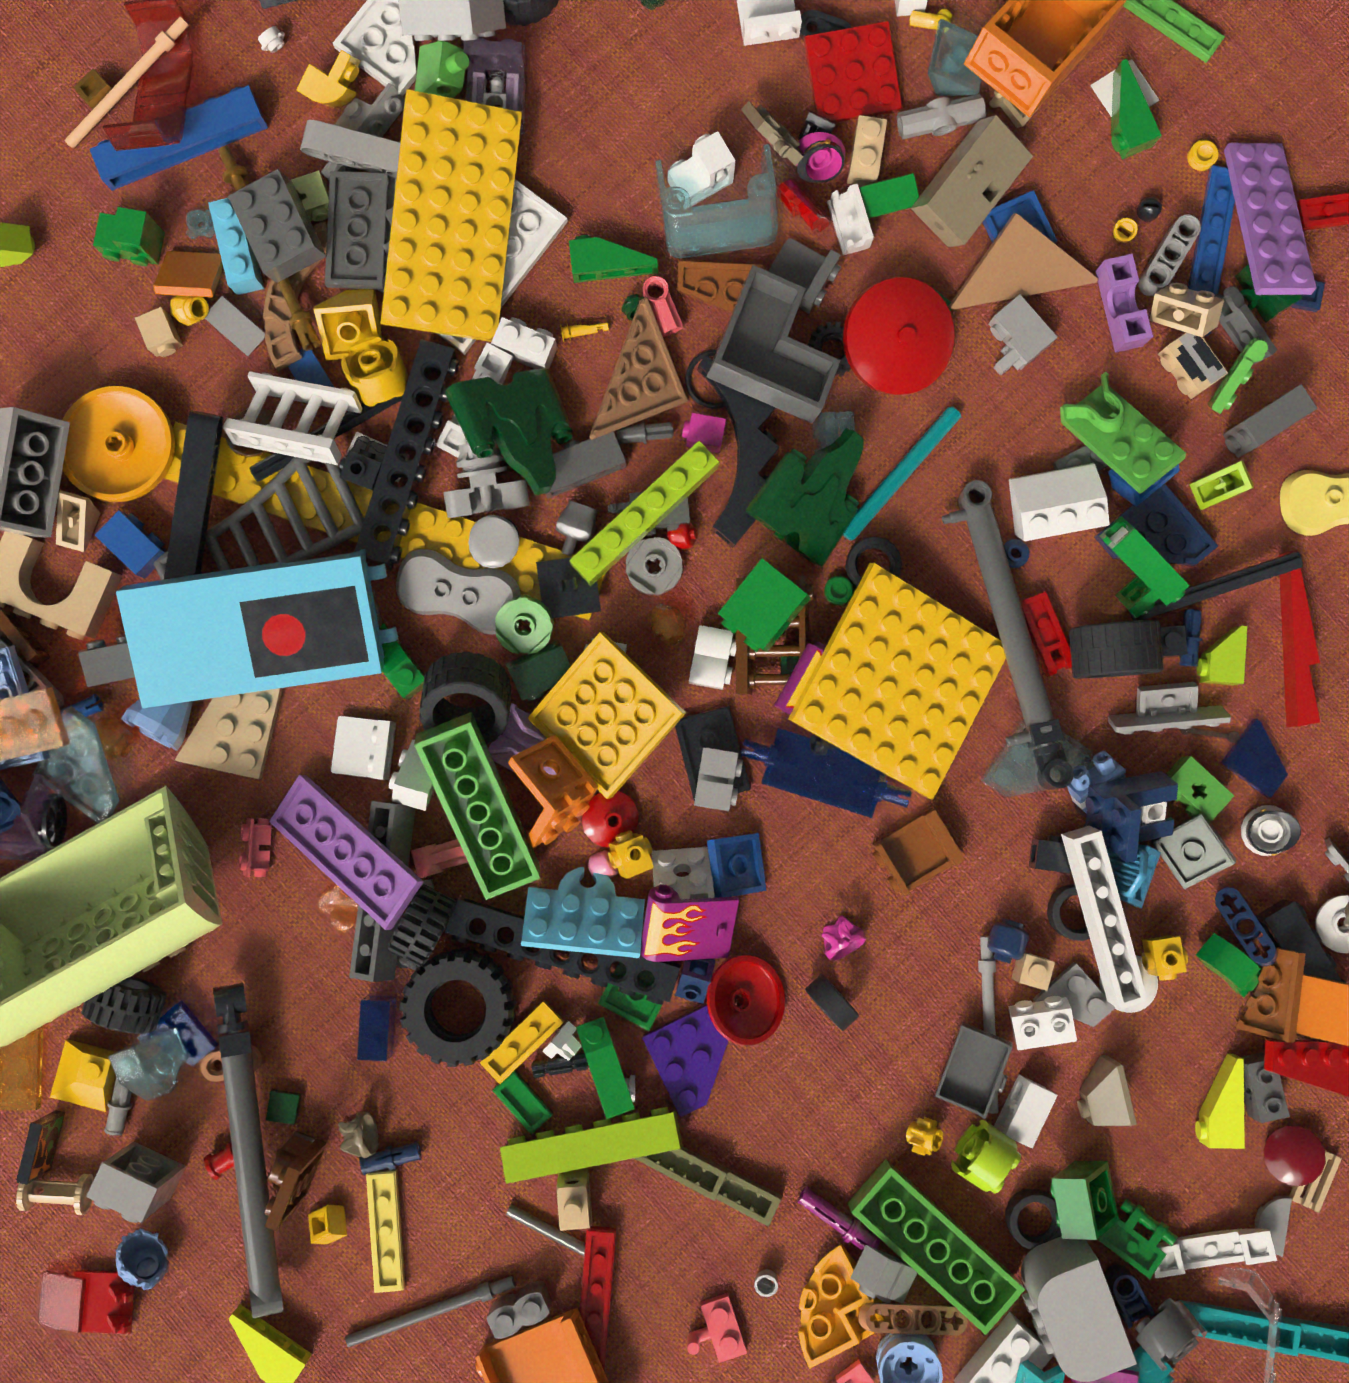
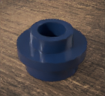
M1012 539L1004 544L1010 568H1019L1028 561L1029 548L1023 541ZM1013 548L1019 550V558L1012 557L1011 550Z

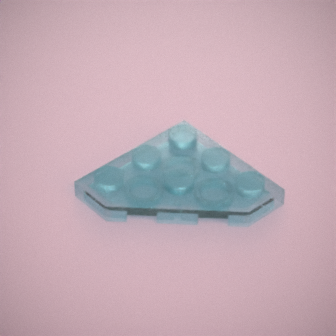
M71 706L63 711L47 744L50 758L39 761L32 775L56 793L61 794L64 799L94 821L100 823L112 816L119 802V797L95 723Z
M1024 719L1021 720L1013 734L1023 732V729L1026 728ZM1063 731L1064 739L1052 742V744L1062 743L1066 760L1073 769L1077 766H1084L1089 770L1095 766L1093 758L1096 754ZM1027 743L1011 746L1005 744L980 781L1003 797L1048 790L1043 788L1037 779L1038 767L1033 750L1041 748V746L1028 748ZM1052 767L1050 770L1051 779L1058 782L1061 778L1059 770L1055 767Z

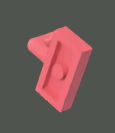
M725 1293L700 1302L707 1327L688 1334V1352L692 1355L699 1352V1343L712 1339L719 1363L747 1354L729 1294Z

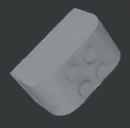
M16 407L0 408L1 531L29 537H51L70 422Z
M1061 1236L1033 1248L1026 1255L1021 1266V1278L1027 1292L1022 1294L1028 1311L1032 1314V1323L1038 1337L1042 1340L1047 1354L1053 1353L1062 1371L1071 1379L1081 1382L1095 1381L1136 1365L1135 1357L1101 1265L1087 1241L1082 1239H1062Z

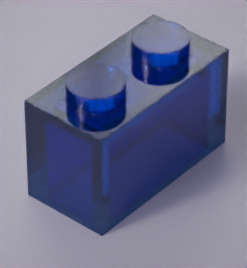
M367 995L361 999L357 1060L388 1061L393 1056L396 997Z

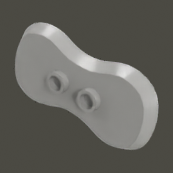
M419 549L407 554L399 567L396 578L397 596L400 602L410 611L420 615H451L463 620L472 628L484 634H496L495 619L499 609L508 600L521 596L517 582L506 572L491 568H463L454 564L442 554L429 549Z

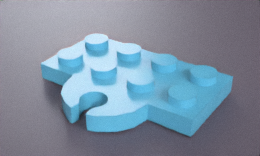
M580 867L568 872L563 877L558 890L528 887L521 946L633 958L640 957L645 899L616 896L615 886L609 876L594 872L595 886L585 888L580 884L581 879L584 877V867Z

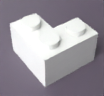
M718 131L712 135L705 134L699 137L693 145L692 157L686 161L681 159L675 162L670 167V170H668V183L684 210L733 183L735 159Z

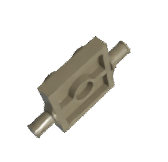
M748 101L741 109L753 126L772 144L773 149L782 158H788L796 166L803 158V155L797 149L800 143L761 104L756 108Z

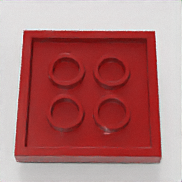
M889 21L804 37L816 114L836 123L858 119L859 115L869 117L897 112L902 109Z

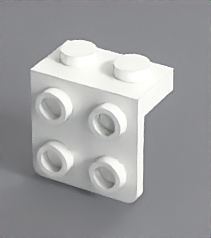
M737 0L744 46L799 38L802 20L800 10L795 11L794 0Z

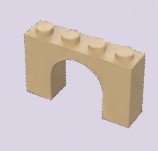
M4 531L0 541V607L4 608L5 604L15 607L14 613L29 619L33 614L41 618L40 624L56 630L58 625L68 629L67 635L79 640H83L85 636L96 638L122 575L86 561L71 594L60 603L44 605L33 594L30 583L32 570L44 543L28 536Z

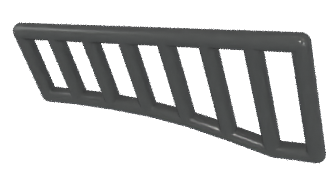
M294 457L252 499L230 516L207 529L205 544L218 570H231L217 540L218 536L231 529L248 567L260 565L240 523L253 512L277 562L280 563L308 560L359 535L364 517L347 481L339 478L341 473L339 465L325 463L354 523L353 525L338 531L306 464L312 460ZM296 471L328 537L314 544L284 484ZM275 492L303 548L287 556L263 506V503ZM168 551L163 553L154 562L161 580H164Z

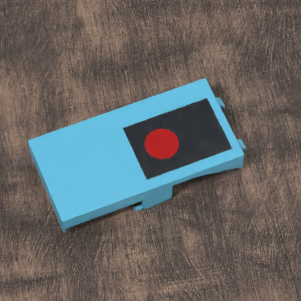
M361 549L360 551L343 555L290 563H270L121 587L116 591L142 708L382 673L385 666L382 644L398 640L396 627L385 630L379 629L371 587V580L387 577L385 564L369 567L366 563V551Z

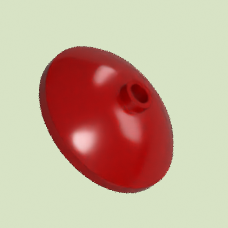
M751 955L736 956L723 962L712 975L711 983L708 985L707 1008L713 1025L724 1038L739 1045H755L771 1037L779 1027L785 1010L784 989L776 971L764 960ZM735 996L737 997V1000H738L737 1005H735V1002H734Z

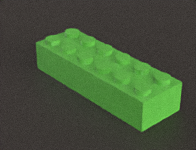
M472 712L417 733L414 746L485 899H490L540 879L539 861L533 848L526 841V832Z
M887 1159L883 1161L847 1202L853 1215L985 1335L1025 1291V1288L1015 1275Z

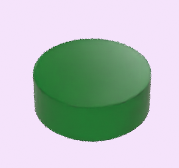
M843 576L832 577L825 584L824 596L833 605H843L853 595L852 583Z

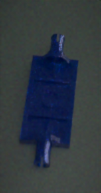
M780 728L777 729L774 742L770 746L748 740L747 738L744 739L742 746L751 748L754 751L742 748L740 756L763 762L764 766H766L761 784L869 818L873 817L877 803L882 800L903 806L904 808H907L909 800L900 798L898 795L911 798L912 790L888 784V781L885 780L886 774L841 749H828L826 755H817L810 750L809 737Z

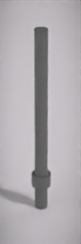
M509 1276L493 1283L486 1281L478 1284L477 1288L348 1334L345 1336L346 1344L348 1347L476 1301L486 1302L494 1299L496 1294L516 1287L514 1277Z

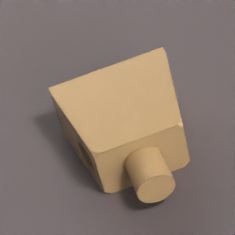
M588 1167L558 1173L557 1203L560 1231L590 1228L593 1224ZM569 1181H578L576 1184H566Z

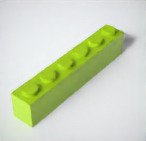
M698 441L569 560L573 568L592 586L718 469L719 461Z
M668 1107L651 1110L652 1116L640 1118L639 1113L622 1116L623 1122L611 1124V1118L594 1121V1128L583 1130L582 1124L565 1127L564 1134L554 1135V1131L549 1130L536 1133L537 1139L526 1141L525 1136L507 1139L508 1145L500 1147L505 1182L507 1184L681 1149L683 1144L676 1111L669 1112Z

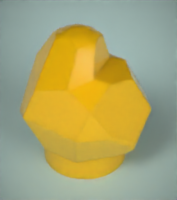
M175 295L170 302L171 315L178 322L187 326L203 320L209 312V306L204 297Z

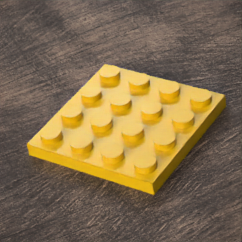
M599 632L529 715L528 720L546 738L556 735L598 785V790L606 799H610L686 712L604 632Z

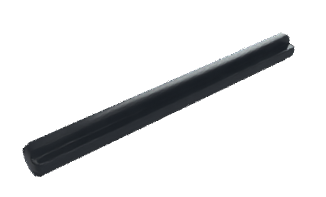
M403 395L377 403L375 406H366L364 403H361L363 408L361 413L345 412L334 439L402 400ZM327 423L308 434L322 435ZM273 453L252 465L249 469L258 482L284 468L294 456Z
M1293 552L1188 587L1181 599L1174 603L1171 602L1168 606L1158 599L1148 613L1137 618L1130 611L1129 613L1133 621L1145 620L1299 569L1303 566V560L1299 552Z

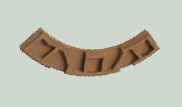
M322 220L313 228L326 254L328 225L325 220ZM321 260L288 277L297 299L307 277ZM271 279L263 313L266 333L265 342L272 363L279 372L300 360L303 356L298 347L295 329H292L289 323L292 316L278 283Z

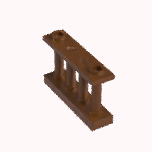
M800 576L799 588L811 597L809 601H814V584H809V579L806 576ZM736 578V590L745 578ZM809 601L799 612V616H796L788 626L799 627V645H773L768 652L763 651L761 648L756 652L743 642L746 636L737 630L736 694L752 695V688L757 686L786 684L791 674H757L756 671H752V660H756L757 657L799 656L800 659L809 643Z

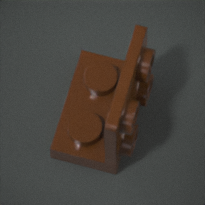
M0 609V635L6 640L9 639L15 646L17 656L25 662H31L34 667L38 668L50 658L49 654L15 613Z

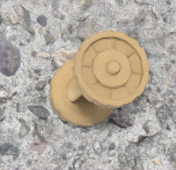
M83 1174L78 1183L39 1180L38 1178L28 1185L19 1183L16 1195L17 1208L19 1211H29L34 1202L74 1205V1211L77 1215H85L92 1203V1199L87 1198L86 1195L94 1181V1177L92 1174ZM44 1188V1192L37 1195L38 1189Z

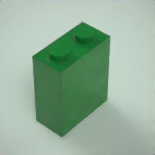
M761 558L718 614L724 618L721 624L734 634L739 630L746 636L743 642L756 652L760 648L768 652L811 597Z

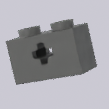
M1260 1052L1241 1057L1244 1059V1102L1248 1116L1260 1123L1290 1117L1280 1075L1264 1070L1265 1053Z

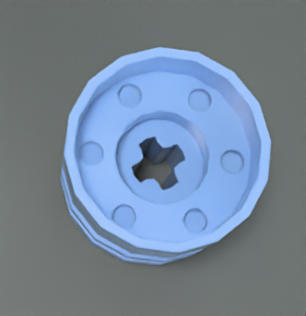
M886 1333L879 1342L876 1361L880 1383H942L941 1362L934 1344L927 1335ZM906 1357L912 1358L909 1366H904L903 1364L906 1361Z

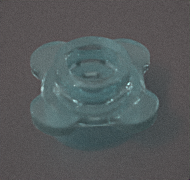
M194 210L187 213L186 224L189 228L187 235L191 239H196L198 236L212 238L215 235L210 210ZM200 222L203 223V226L201 227L198 226Z

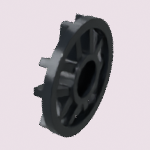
M49 793L47 800H42L41 802L43 810L38 812L42 820L38 829V835H42L41 844H45L47 848H55L61 845L66 833L67 806L61 794Z

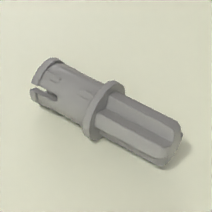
M121 1074L116 1077L112 1100L108 1101L107 1104L110 1109L104 1129L106 1134H124L127 1112L132 1108L130 1098L134 1084L133 1076Z

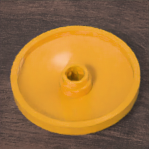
M123 386L98 388L79 398L68 409L62 421L70 422L62 469L73 485L94 498L109 502H125L137 499L153 490L163 480L171 466L175 452V436L171 422L159 404L138 390Z

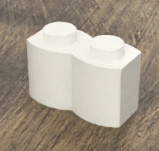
M699 625L689 684L723 690L724 684H730L733 668L727 667L729 655L735 656L736 639H733L731 631Z

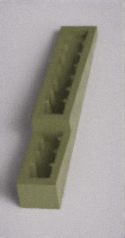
M685 1147L634 1158L713 1201L717 1199L768 1227L783 1197L782 1194Z

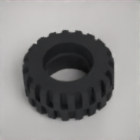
M453 949L450 952L437 954L426 961L419 971L416 970L411 975L410 981L405 985L402 992L404 998L400 1001V1011H403V1017L400 1021L402 1028H407L409 1033L406 1035V1038L410 1044L415 1042L419 1047L416 1051L420 1055L424 1056L426 1053L432 1057L431 1062L439 1064L441 1061L446 1062L448 1067H457L458 1064L463 1063L465 1066L474 1064L479 1059L484 1060L502 1044L514 1022L516 995H513L512 988L514 986L511 979L506 978L504 974L506 971L501 965L497 966L492 962L493 958L488 955H479L478 951L475 950L462 951L461 949ZM451 980H465L473 984L482 993L486 1002V1013L482 1023L474 1031L467 1034H455L447 1031L437 1022L432 1011V999L435 992L442 984Z

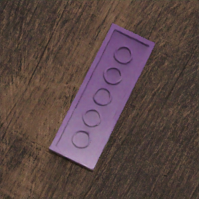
M1228 143L1224 149L1255 294L1311 295L1316 289V283L1283 144Z
M307 775L298 776L269 821L385 930H390L394 927L424 882Z

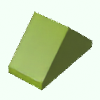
M1240 461L1189 484L1200 510L1254 488L1244 461Z

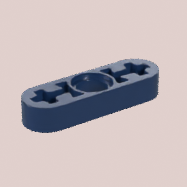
M1234 888L1221 889L1216 894L1215 904L1249 957L1260 966L1273 964L1278 957V950L1243 896ZM1228 895L1232 899L1237 897L1238 899L1234 901V904L1241 913L1235 915L1228 905L1223 907L1226 903L1224 898ZM1250 919L1254 922L1255 928L1250 934H1242L1238 931V924L1241 920ZM1257 938L1264 948L1270 946L1271 949L1267 951L1269 955L1267 958L1264 959L1261 955L1255 956L1258 953V949L1252 940Z

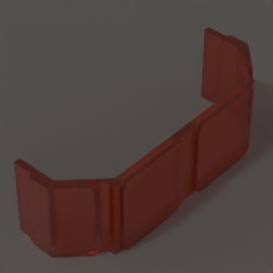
M135 0L124 2L126 10L135 23L142 56L155 44V38L161 31L166 32L180 16L187 22L186 15L176 0ZM188 27L174 41L176 45L169 52L165 51L139 78L132 122L103 125V129L116 151L174 145L182 140L187 109L186 99L190 88L193 67V51L191 49Z

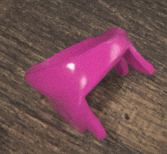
M842 915L839 916L836 924L826 925L823 928L824 953L829 960H839L862 946L866 940L863 929L855 926Z

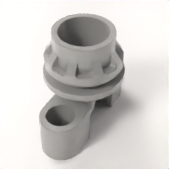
M495 440L494 452L486 458H478L477 455L473 454L469 444L458 445L460 454L456 461L457 468L462 467L463 473H458L457 478L469 477L471 488L443 492L448 518L530 505L526 479L498 483L496 472L507 471V466H500V461H505L497 448Z

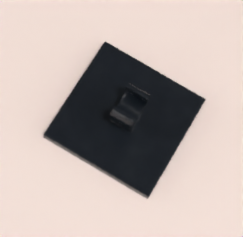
M571 558L536 562L541 602L547 606L552 618L601 612L597 581L590 586L573 568L569 561Z

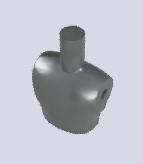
M573 501L568 502L567 507L562 511L556 524V530L566 536L561 553L572 556L577 540L585 542L592 540L596 528L598 510Z

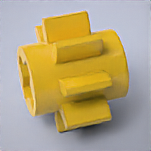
M924 1117V1119L918 1118L917 1122H911L907 1129L906 1140L908 1143L913 1144L912 1152L925 1156L926 1154L932 1155V1151L936 1152L940 1149L943 1142V1132L936 1128L937 1121Z

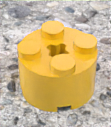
M377 336L367 337L355 342L349 348L351 352L347 357L344 355L341 361L343 372L352 390L355 391L357 398L363 401L366 406H375L377 403L402 396L408 381V372L394 342L389 339V342L382 341Z

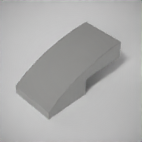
M223 296L209 309L208 315L205 317L212 326L246 356H249L265 338V333Z

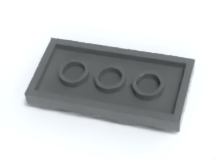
M330 171L325 285L327 288L384 290L386 251L383 245L387 243L388 222L384 212L388 210L390 179L388 173Z

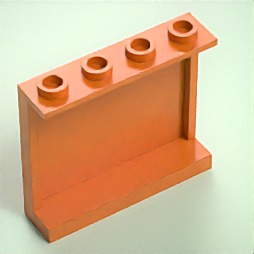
M578 1308L518 1331L509 1337L484 1345L475 1356L477 1372L484 1378L485 1383H609Z

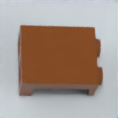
M933 809L928 810L872 844L875 852L871 853L880 868L885 866L890 874V877L886 878L895 893L900 891L904 896H907L911 890L950 866H957L965 861L964 856L936 810Z

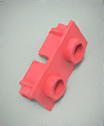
M247 818L246 824L241 826V841H245V852L239 855V870H243L245 877H250L251 871H254V877H266V871H269L270 851L259 850V845H271L272 825L269 824V819L258 818L257 824H254L253 818Z

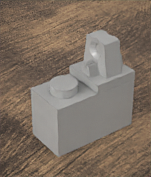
M1021 294L994 315L988 324L991 327L990 330L993 336L1006 344L1001 350L1004 357L993 367L1000 376L1012 366L1016 370H1022L1057 339L1054 332Z

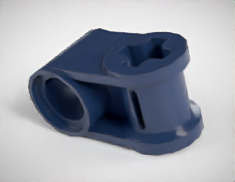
M1118 1264L1110 1266L1105 1272V1279L1115 1301V1306L1128 1329L1133 1327L1134 1322L1148 1315L1150 1317L1155 1316V1312L1138 1281L1127 1268ZM1127 1278L1126 1283L1122 1287H1117L1118 1281Z

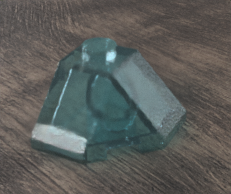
M173 1028L128 1045L110 1055L109 1059L119 1084L144 1100L149 1101L174 1091L178 1081L176 1077L180 1067L184 1065L187 1053L177 1028Z

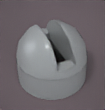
M763 1269L756 1275L754 1287L759 1295L770 1297L777 1292L778 1278L772 1270Z

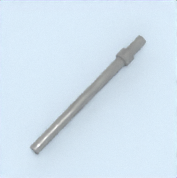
M980 936L981 959L978 960V972L982 973L984 1031L996 1035L993 972H996V960L993 959V952L987 948L989 936ZM997 1090L988 1111L991 1114L998 1113Z

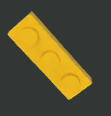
M544 1000L480 1064L501 1084L564 1023V1020Z

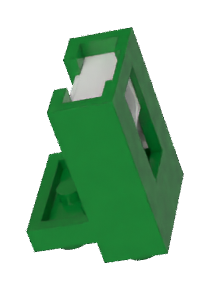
M1120 516L1099 535L1136 575L1134 579L1115 595L1135 618L1148 613L1158 599L1168 606L1171 602L1174 603L1183 597L1185 590L1190 585L1123 517Z

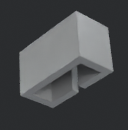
M703 747L694 806L729 811L730 805L736 806L738 789L733 788L734 777H740L743 760L737 759L738 753Z
M866 1245L850 1278L860 1284L859 1291L873 1299L877 1297L885 1303H890L891 1300L903 1304L917 1272L896 1256Z

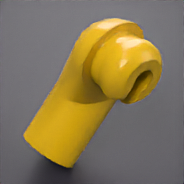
M941 9L937 14L912 11L910 26L944 31L951 25L952 13L947 9Z

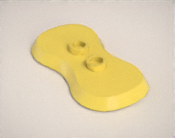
M1301 470L1287 477L1280 490V508L1287 526L1298 534L1313 536L1335 526L1349 524V473L1330 475L1314 470Z

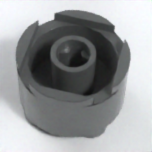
M1172 1298L1167 1299L1158 1307L1160 1313L1152 1320L1149 1317L1145 1318L1135 1328L1139 1333L1136 1340L1162 1371L1168 1369L1164 1363L1170 1360L1175 1365L1199 1344L1196 1340V1336L1199 1333L1203 1337L1207 1334V1330L1182 1301L1174 1302Z

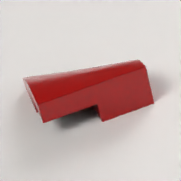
M793 179L784 181L777 186V197L793 217L799 214L812 231L817 228L822 232L829 226V220Z

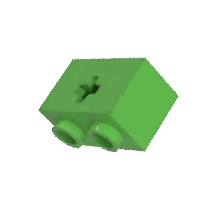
M1182 756L1166 773L1178 784L1177 800L1174 801L1177 802L1179 800L1187 807L1185 812L1190 817L1204 812L1209 821H1212L1234 797L1225 786L1192 756ZM1191 786H1197L1195 792L1198 794L1197 796H1192L1194 790Z

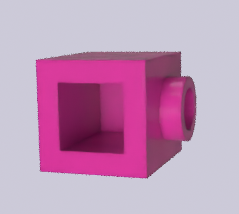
M692 413L691 420H685L682 438H687L686 447L691 448L700 441L709 451L720 453L726 419Z

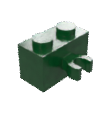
M1249 264L1235 275V278L1243 288L1240 292L1243 298L1248 301V308L1250 311L1256 308L1265 323L1303 298L1301 295H1256Z

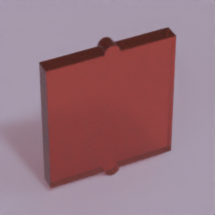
M44 1271L38 1324L53 1327L57 1332L61 1330L74 1333L81 1332L86 1279L71 1276L68 1272Z

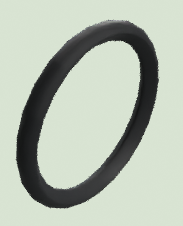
M708 350L696 356L690 362L685 375L686 388L692 399L699 405L711 409L724 408L725 404L723 402L711 403L701 399L693 390L691 375L699 361L706 355L708 357L715 356L717 350Z

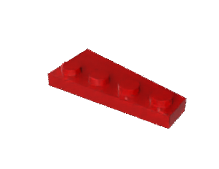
M1265 1040L1264 1070L1349 1097V1046L1325 1040H1295V1042Z

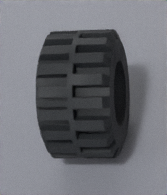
M425 884L420 886L388 943V951L421 967L428 960L455 909L456 900Z
M128 977L106 991L85 1001L81 1014L89 1021L111 1030L134 1034L149 1033L157 1028L167 994L163 989L151 982Z

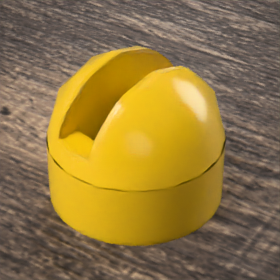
M1130 218L1119 220L1113 228L1115 239L1122 243L1131 241L1137 234V224ZM1120 226L1122 229H1124L1131 235L1127 237L1119 230H1117L1118 227Z

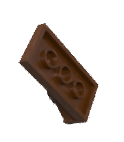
M295 1131L294 1135L282 1148L277 1150L272 1170L267 1176V1181L274 1183L273 1187L279 1190L275 1197H271L264 1214L269 1217L265 1227L277 1231L306 1198L327 1142Z

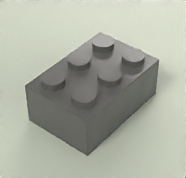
M279 169L228 196L263 274L276 283L327 257L292 180Z

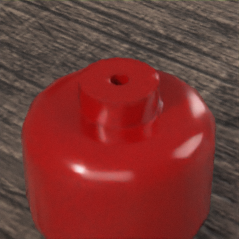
M692 522L690 524H680L676 530L667 531L668 541L675 545L678 550L690 549L694 546L696 539H698V530L694 528Z

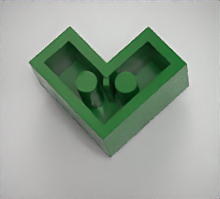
M117 207L116 215L99 213L93 246L102 254L103 258L119 262L120 258L130 260L131 263L139 266H148V263L159 265L165 232L147 212Z

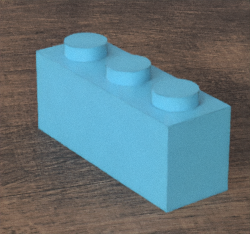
M229 198L208 202L228 286L236 295L265 289L259 263Z

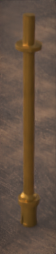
M228 146L219 148L218 152L226 168L222 175L224 182L233 184L236 191L246 186L244 179L248 175L247 169L244 166H237ZM287 277L278 282V285L292 314L289 320L290 326L296 330L305 351L313 350L309 338L315 348L321 344L312 325L313 318L309 312L302 310Z

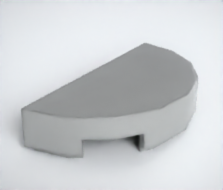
M1289 1196L1273 1197V1200L1268 1201L1263 1207L1261 1206L1258 1209L1255 1217V1228L1270 1230L1275 1254L1283 1257L1292 1202V1198Z

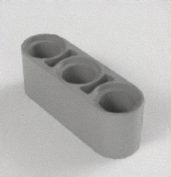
M1188 214L1179 217L1165 234L1139 278L1138 287L1144 295L1155 296V293L1165 288L1172 280L1201 230L1200 222L1195 216ZM1179 228L1185 229L1188 236L1182 235ZM1164 251L1170 252L1174 260L1168 259ZM1150 275L1156 276L1160 284L1153 283Z

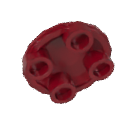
M1285 1126L1269 1134L1265 1140L1264 1161L1269 1172L1279 1181L1290 1186H1304L1314 1182L1322 1174L1326 1164L1325 1150L1320 1140L1310 1130L1300 1126Z

